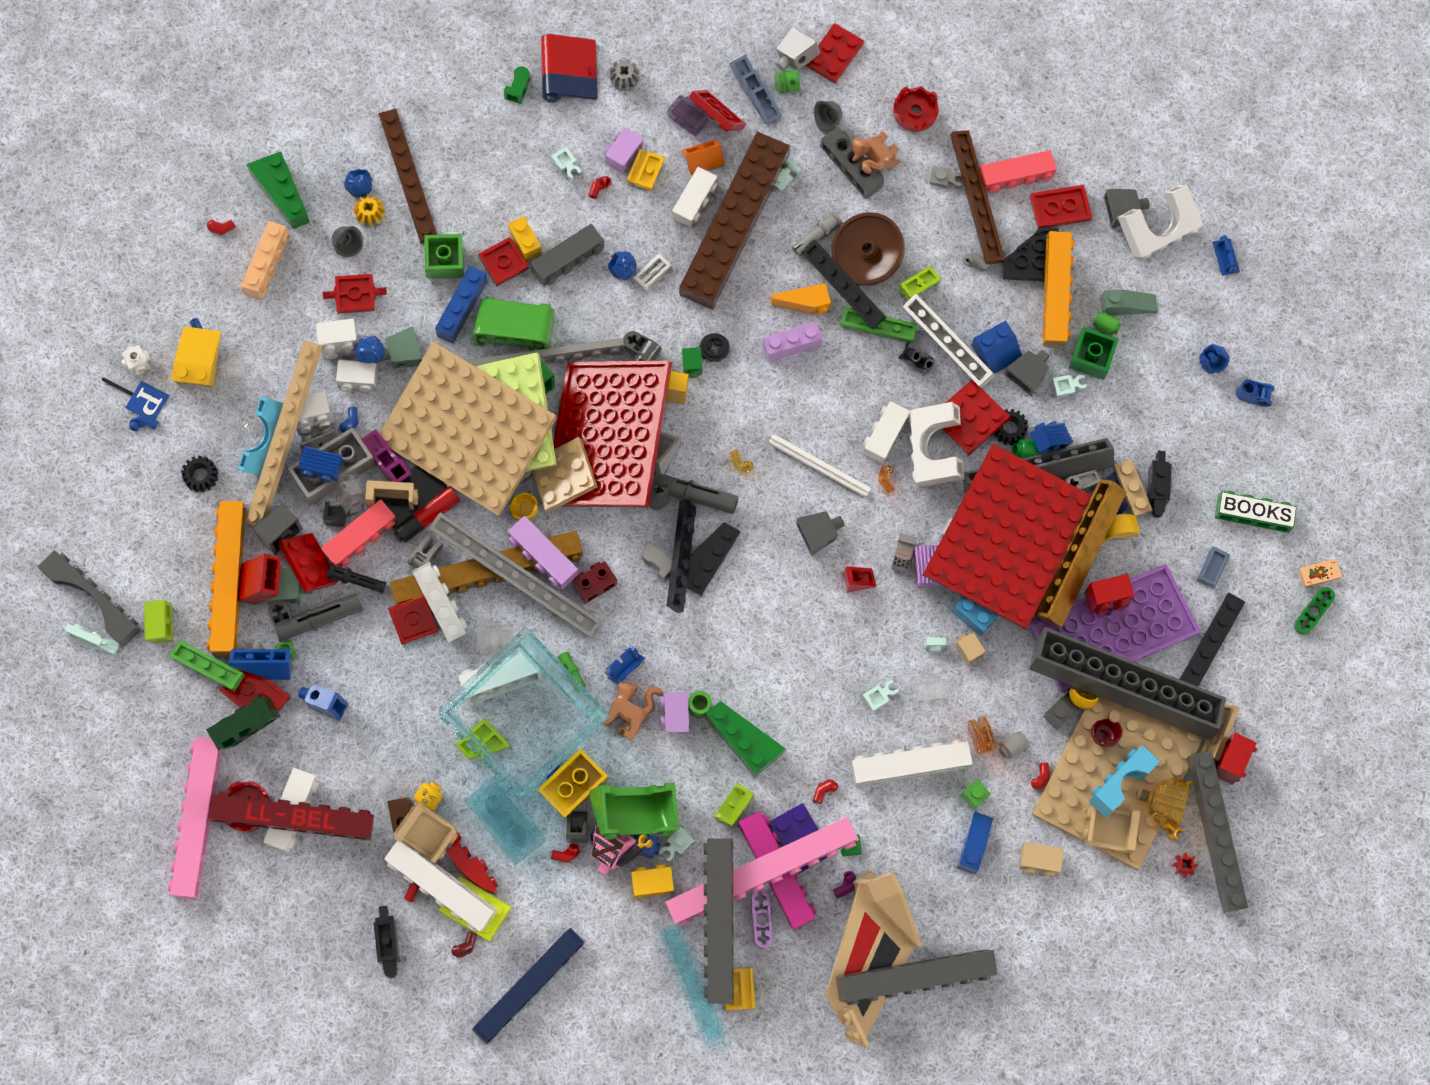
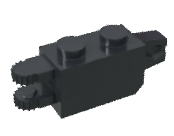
M1159 450L1156 453V460H1152L1149 467L1147 498L1152 508L1151 515L1156 519L1165 512V507L1170 501L1172 464L1166 462V451Z
M386 905L379 906L380 917L375 918L374 933L377 962L383 965L384 975L392 979L397 975L396 962H400L396 921L393 915L389 916L388 906Z

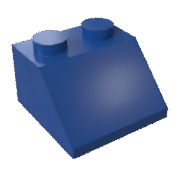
M1006 320L974 337L971 345L980 360L994 374L1008 367L1022 356L1016 335Z

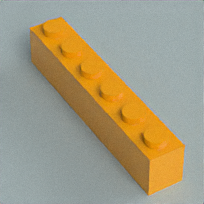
M1049 231L1046 236L1042 344L1065 345L1071 338V329H1068V322H1071L1072 312L1069 311V304L1072 303V293L1069 292L1070 286L1073 284V275H1070V268H1073L1074 264L1071 250L1074 249L1075 242L1072 238V232Z

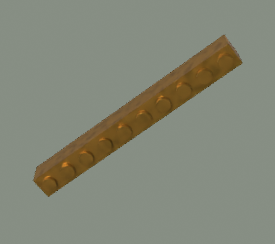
M577 530L547 538L571 562L579 561L580 557H583V550ZM518 546L499 551L526 571L539 572L535 568L536 564L532 560L528 561L522 555V550ZM475 559L438 568L441 574L438 578L441 584L445 582L450 593H465L469 590L468 588H483L490 582L501 583L505 581V579ZM414 575L390 581L396 605L424 595Z

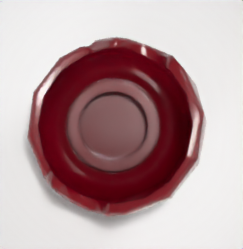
M1109 718L1096 721L1091 727L1090 734L1098 746L1107 748L1113 747L1120 741L1123 729L1119 722L1114 723Z

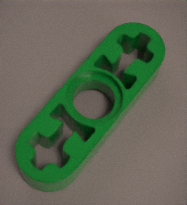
M1321 588L1294 623V629L1298 634H1308L1335 599V593L1331 588ZM1327 593L1328 599H1326L1322 604L1319 603V601L1323 598L1322 594ZM1311 606H1315L1319 609L1318 616H1314L1310 613ZM1307 618L1310 619V621L1306 624L1307 628L1302 629L1301 623H1303Z

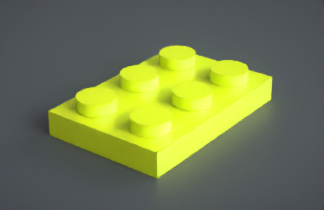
M460 876L458 880L498 910L485 930H477L475 932L467 926L468 922L463 918L460 920L451 914L452 910L447 906L445 908L441 906L438 911L491 942L510 911L511 906Z

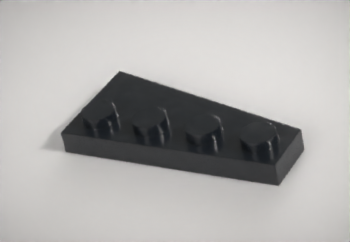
M724 522L691 553L688 589L700 596L703 595L741 531Z

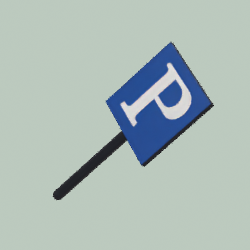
M104 377L102 378V381L132 396L125 406L126 409L139 416L146 415L154 420L170 396L143 381L140 382L133 393Z

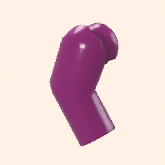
M852 871L845 872L842 886L833 890L837 899L854 890L855 885L853 882L856 880V876Z

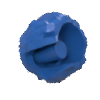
M356 169L348 172L343 183L346 191L351 196L359 198L360 196L365 197L371 192L373 179L368 170Z
M615 252L611 256L612 260L608 263V269L614 277L620 280H627L631 276L636 275L637 264L631 252Z
M364 336L357 343L354 352L357 361L361 363H379L384 357L385 348L381 340L376 336Z
M1216 344L1205 347L1199 356L1202 369L1212 374L1220 373L1230 362L1226 349Z

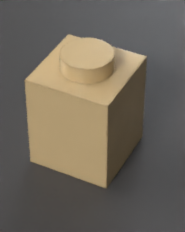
M974 632L970 635L965 633L957 638L958 642L955 647L967 666L983 657L986 653Z

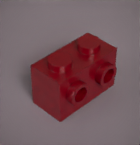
M606 561L595 563L590 567L591 570L586 573H579L572 580L573 587L584 604L618 585L617 578Z

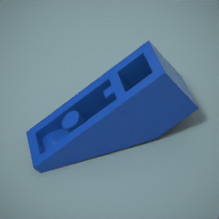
M231 650L229 666L269 680H291V650Z
M974 812L956 868L973 874L978 872L993 818Z

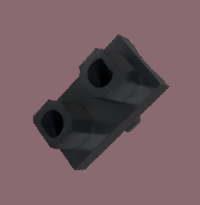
M909 342L906 343L903 353L898 358L924 375L932 369L935 363L933 361L934 358Z

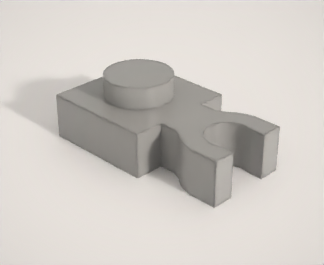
M933 166L929 184L945 188L948 187V184H951L955 188H960L961 183L956 182L955 179H962L961 173L951 174V169Z

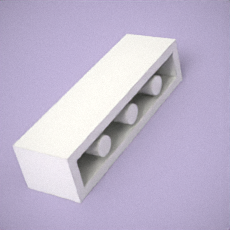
M293 768L281 799L291 801L290 804L298 805L299 802L312 804L310 798L312 793L317 792L319 787L318 778L316 775ZM269 828L263 843L266 846L289 853L290 849H294L297 838L295 836L297 832Z

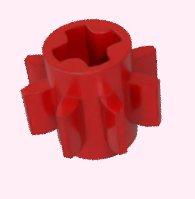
M1187 852L1183 854L1182 858L1177 855L1175 857L1177 863L1172 864L1177 870L1175 875L1180 873L1183 878L1187 877V873L1194 875L1195 872L1192 869L1198 867V864L1194 863L1195 856L1188 857ZM1187 862V868L1184 869L1182 865Z

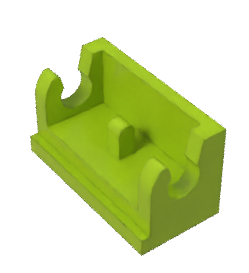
M930 265L901 283L899 294L902 297L906 296V301L908 302L915 294L919 295L933 285H939L941 278Z
M168 601L144 602L146 641H153V643L173 642L172 604Z
M736 784L714 815V818L732 829L753 799L754 793L742 785Z

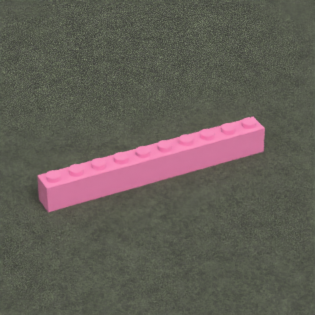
M848 817L843 818L734 869L733 899L735 898L736 901L747 897V892L752 890L754 893L764 889V885L772 882V884L783 880L782 876L788 873L792 876L801 872V867L807 864L809 867L820 863L819 859L826 856L828 859L837 855V850L842 848L848 850L856 846L855 842L859 841V838ZM704 884L665 902L675 924L685 926L693 922L692 918L698 915L700 918L704 917V904H707V896H704Z

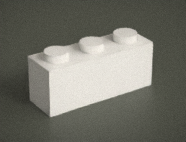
M697 167L672 210V219L692 228L694 223L697 224L702 215L700 213L701 210L707 208L711 193L715 194L719 186L717 184V176Z
M891 401L888 406L884 405L879 414L882 416L880 421L874 422L871 428L873 432L871 437H866L862 445L864 447L863 454L883 464L904 427L910 411Z

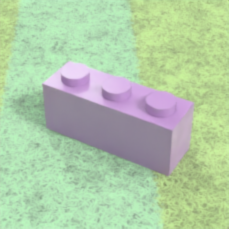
M817 322L763 337L762 347L767 361L770 362L821 347L822 336Z

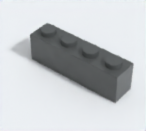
M589 224L530 262L531 271L543 287L547 284L551 285L562 274L570 273L576 265H582L593 254L597 255L602 252L604 239L594 226Z

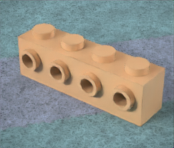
M268 221L241 284L245 295L262 300L264 293L267 292L269 281L274 276L276 265L282 257L283 248L289 241L290 235L286 226Z

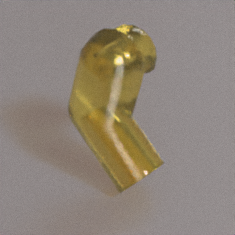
M739 450L730 452L734 468L743 473H750L754 467L753 463L741 460Z

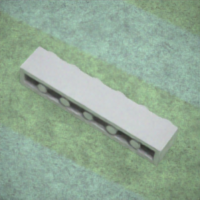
M917 294L902 306L981 388L996 376Z
M959 739L951 741V744L948 745L935 743L929 748L916 746L911 751L898 749L894 750L892 754L879 752L875 753L874 757L866 758V755L856 756L855 760L851 762L855 787L970 768L973 763L969 743Z
M396 841L384 858L392 870L402 872L404 879L410 883L415 882L418 884L421 892L426 895L431 894L436 898L435 902L444 908L447 906L452 910L451 914L460 920L463 918L468 922L467 926L475 932L477 930H485L498 911L438 864H433L428 857L403 841L401 843Z

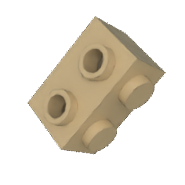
M1024 842L1021 845L1018 869H1024L1023 872L1028 874H1035L1036 871L1042 872L1043 876L1055 877V875L1061 873L1064 849Z

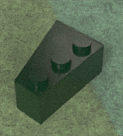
M258 696L250 701L251 704L248 706L240 707L234 711V714L221 719L218 723L207 728L206 730L218 750L233 748L280 718L281 716L270 697Z

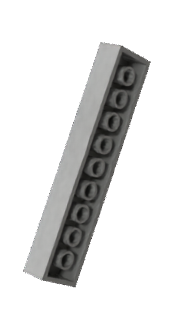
M1047 627L1043 628L1036 639L1029 665V670L1208 740H1211L1220 730L1226 697Z

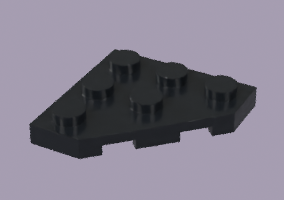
M1040 227L1029 239L1017 247L1011 255H1008L1003 262V280L1045 281L1046 236L1049 231L1059 232V228Z

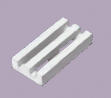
M658 254L633 277V280L646 292L672 268V265L663 256ZM660 260L661 263L641 280L640 277ZM664 265H666L656 276H654L647 284H645V282H647L657 271H659Z

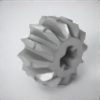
M621 59L620 63L614 62L613 67L610 68L609 79L613 81L614 87L619 85L620 90L623 87L628 90L629 85L632 87L636 86V82L639 81L640 71L639 68H636L635 63L630 64L629 59L626 62H623Z

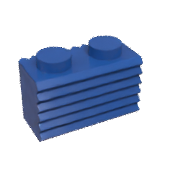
M1056 421L1047 425L1040 423L1030 433L1039 453L1063 449L1073 443L1065 423L1057 424Z
M304 446L298 469L303 476L308 478L316 476L325 482L338 481L344 459L339 454Z

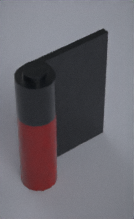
M419 466L411 469L410 472L412 474L401 481L403 483H414V488L418 489V505H414V510L409 508V499L376 497V502L381 499L396 516L397 521H395L396 525L393 527L395 531L393 534L399 542H408L433 523L440 512L445 514L460 502L459 497L451 487H447L443 481Z

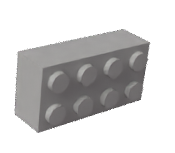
M352 427L318 448L319 450L342 455L344 461L338 481L325 482L320 477L313 476V478L303 476L298 469L299 461L287 469L310 505L374 466L375 461Z

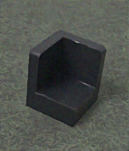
M325 501L323 515L325 525L345 527L347 507L331 506L330 502Z

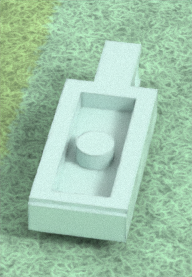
M67 623L64 629L69 638L111 655H115L120 647L119 643L113 639H102L103 637L100 634L86 632L78 624L73 626Z

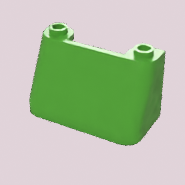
M485 297L480 302L473 330L474 346L484 347L485 342H488L489 345H493V342L529 346L530 350H534V347L539 350L548 349L551 343L555 310L549 304L535 305Z
M675 782L664 783L663 787L651 785L649 787L616 788V786L600 785L589 791L600 836H605V840L616 839L617 836L644 834H661V837L673 836V832L680 830Z

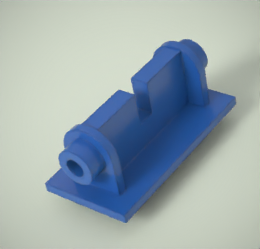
M1226 235L1221 236L1219 241L1212 242L1221 274L1223 276L1239 273L1240 270L1231 239L1227 238Z
M634 646L632 648L629 647L619 656L623 662L620 663L616 659L606 668L605 674L609 680L618 684L632 670L639 667L645 657L640 655Z

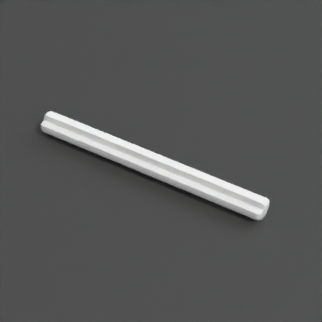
M771 436L769 440L770 445L863 497L869 494L871 488L779 436Z

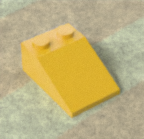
M183 327L174 360L172 381L214 387L222 332Z
M580 748L537 790L566 818L590 798V790L606 784L609 781V777Z

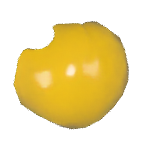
M519 493L513 498L509 506L511 515L517 520L525 516L530 521L535 518L539 510L537 499L529 493Z
M1071 686L1069 690V697L1072 703L1079 708H1091L1099 700L1098 696Z

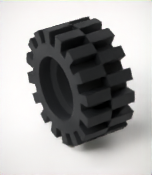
M1006 409L1004 411L1010 415L1011 419L1009 421L1017 425V431L1015 433H1007L1002 426L994 433V437H998L997 441H1003L1004 445L1009 443L1010 446L1017 443L1018 440L1024 439L1028 430L1027 419L1024 420L1025 415H1020L1018 410L1017 413L1014 412V409L1010 411Z
M195 456L191 457L192 461L188 459L186 461L187 465L182 467L184 470H181L182 479L186 486L197 493L199 491L203 493L205 489L211 490V486H215V481H218V471L213 461L205 456L204 458L198 456L197 459ZM198 468L207 470L206 478L201 481L193 478V473Z

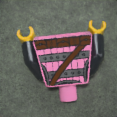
M598 825L590 835L592 844L591 855L600 862L598 870L604 874H608L610 869L625 866L642 852L641 849L643 847L650 848L653 844L651 839L644 844V840L648 837L645 834L639 837L638 844L629 835L605 840V836H600Z

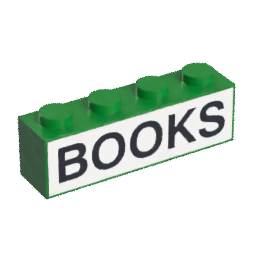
M1224 491L1217 497L1214 518L1290 533L1294 528L1297 506H1292L1289 502L1277 503L1272 502L1273 500L1269 498L1257 499L1248 494L1237 495L1233 491Z

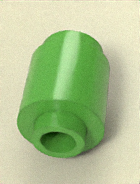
M1098 312L1092 324L1096 326L1095 329L1110 336L1113 333L1117 334L1121 326L1118 323L1120 319L1105 312Z

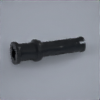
M333 562L330 563L326 573L327 579L340 580L343 584L349 582L380 593L384 592L386 586L385 581L352 572V569L349 567L343 568L335 565Z

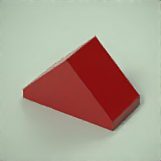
M845 567L843 577L847 593L876 587L872 568Z

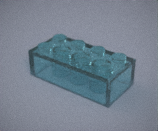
M494 776L464 800L468 808L514 865L518 864L546 841L543 833L497 776Z

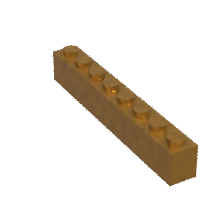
M1099 479L1073 533L1066 554L1035 612V615L1048 625L1062 628L1127 493L1114 481Z

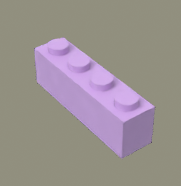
M525 516L507 531L508 541L514 547L518 546L522 550V555L528 561L532 560L536 564L535 568L541 574L545 573L549 577V582L554 587L559 586L563 590L579 575L578 568Z

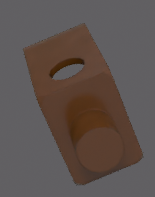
M410 797L387 801L393 833L400 825L399 819L405 818L411 809Z

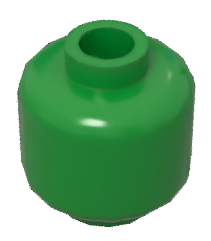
M1028 439L1018 440L1012 449V454L1021 459L1042 454L1039 453L1034 441Z

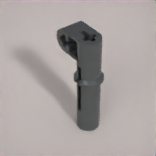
M630 331L624 335L623 343L625 349L630 355L634 356L632 361H655L662 350L658 343L636 331Z
M655 473L649 507L654 510L663 509L669 497L672 496L734 514L739 496L696 484L694 480L686 481L665 474Z
M357 593L311 610L307 608L305 612L292 617L286 603L281 600L273 601L268 607L270 618L280 642L310 630L317 631L318 627L363 611ZM278 611H281L284 620L280 621Z

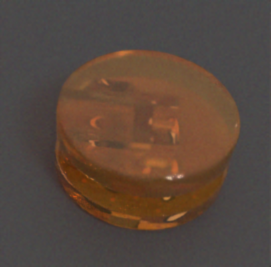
M985 716L978 717V724L975 719L969 720L968 730L976 752L982 755L989 750L990 752L994 751L996 748L995 738Z

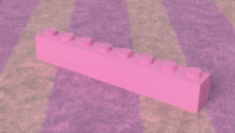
M196 736L195 742H192L191 745L193 758L188 764L190 776L189 781L185 782L186 800H183L181 805L183 819L178 824L180 837L175 842V852H177L176 860L172 861L171 871L174 872L173 879L168 884V892L175 898L198 900L210 827L208 816L212 794L215 795L222 749L218 750L212 739Z

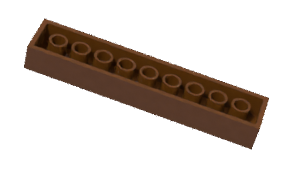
M758 131L756 132L679 286L680 296L712 310L714 309L790 155V145Z

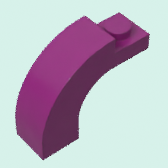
M376 429L361 439L373 456L376 465L390 482H401L412 474L402 459H399L391 451Z

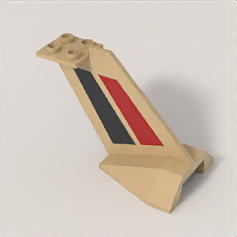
M866 870L853 882L857 891L826 990V996L833 1011L836 1013L837 1019L845 1026L847 1039L853 1044L864 1047L869 1046L866 1038L887 998H885V995L878 996L876 1001L866 1002V999L859 1000V1004L847 1005V1002L839 1001L836 976L905 964L913 948L922 946L905 895L895 873L886 872L876 878L873 871Z

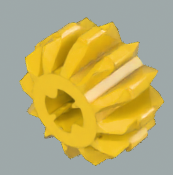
M367 194L366 199L360 196V202H355L356 208L353 209L356 220L361 221L363 226L367 222L370 227L372 222L379 224L378 219H383V213L385 212L382 200H378L375 195L370 198V195Z

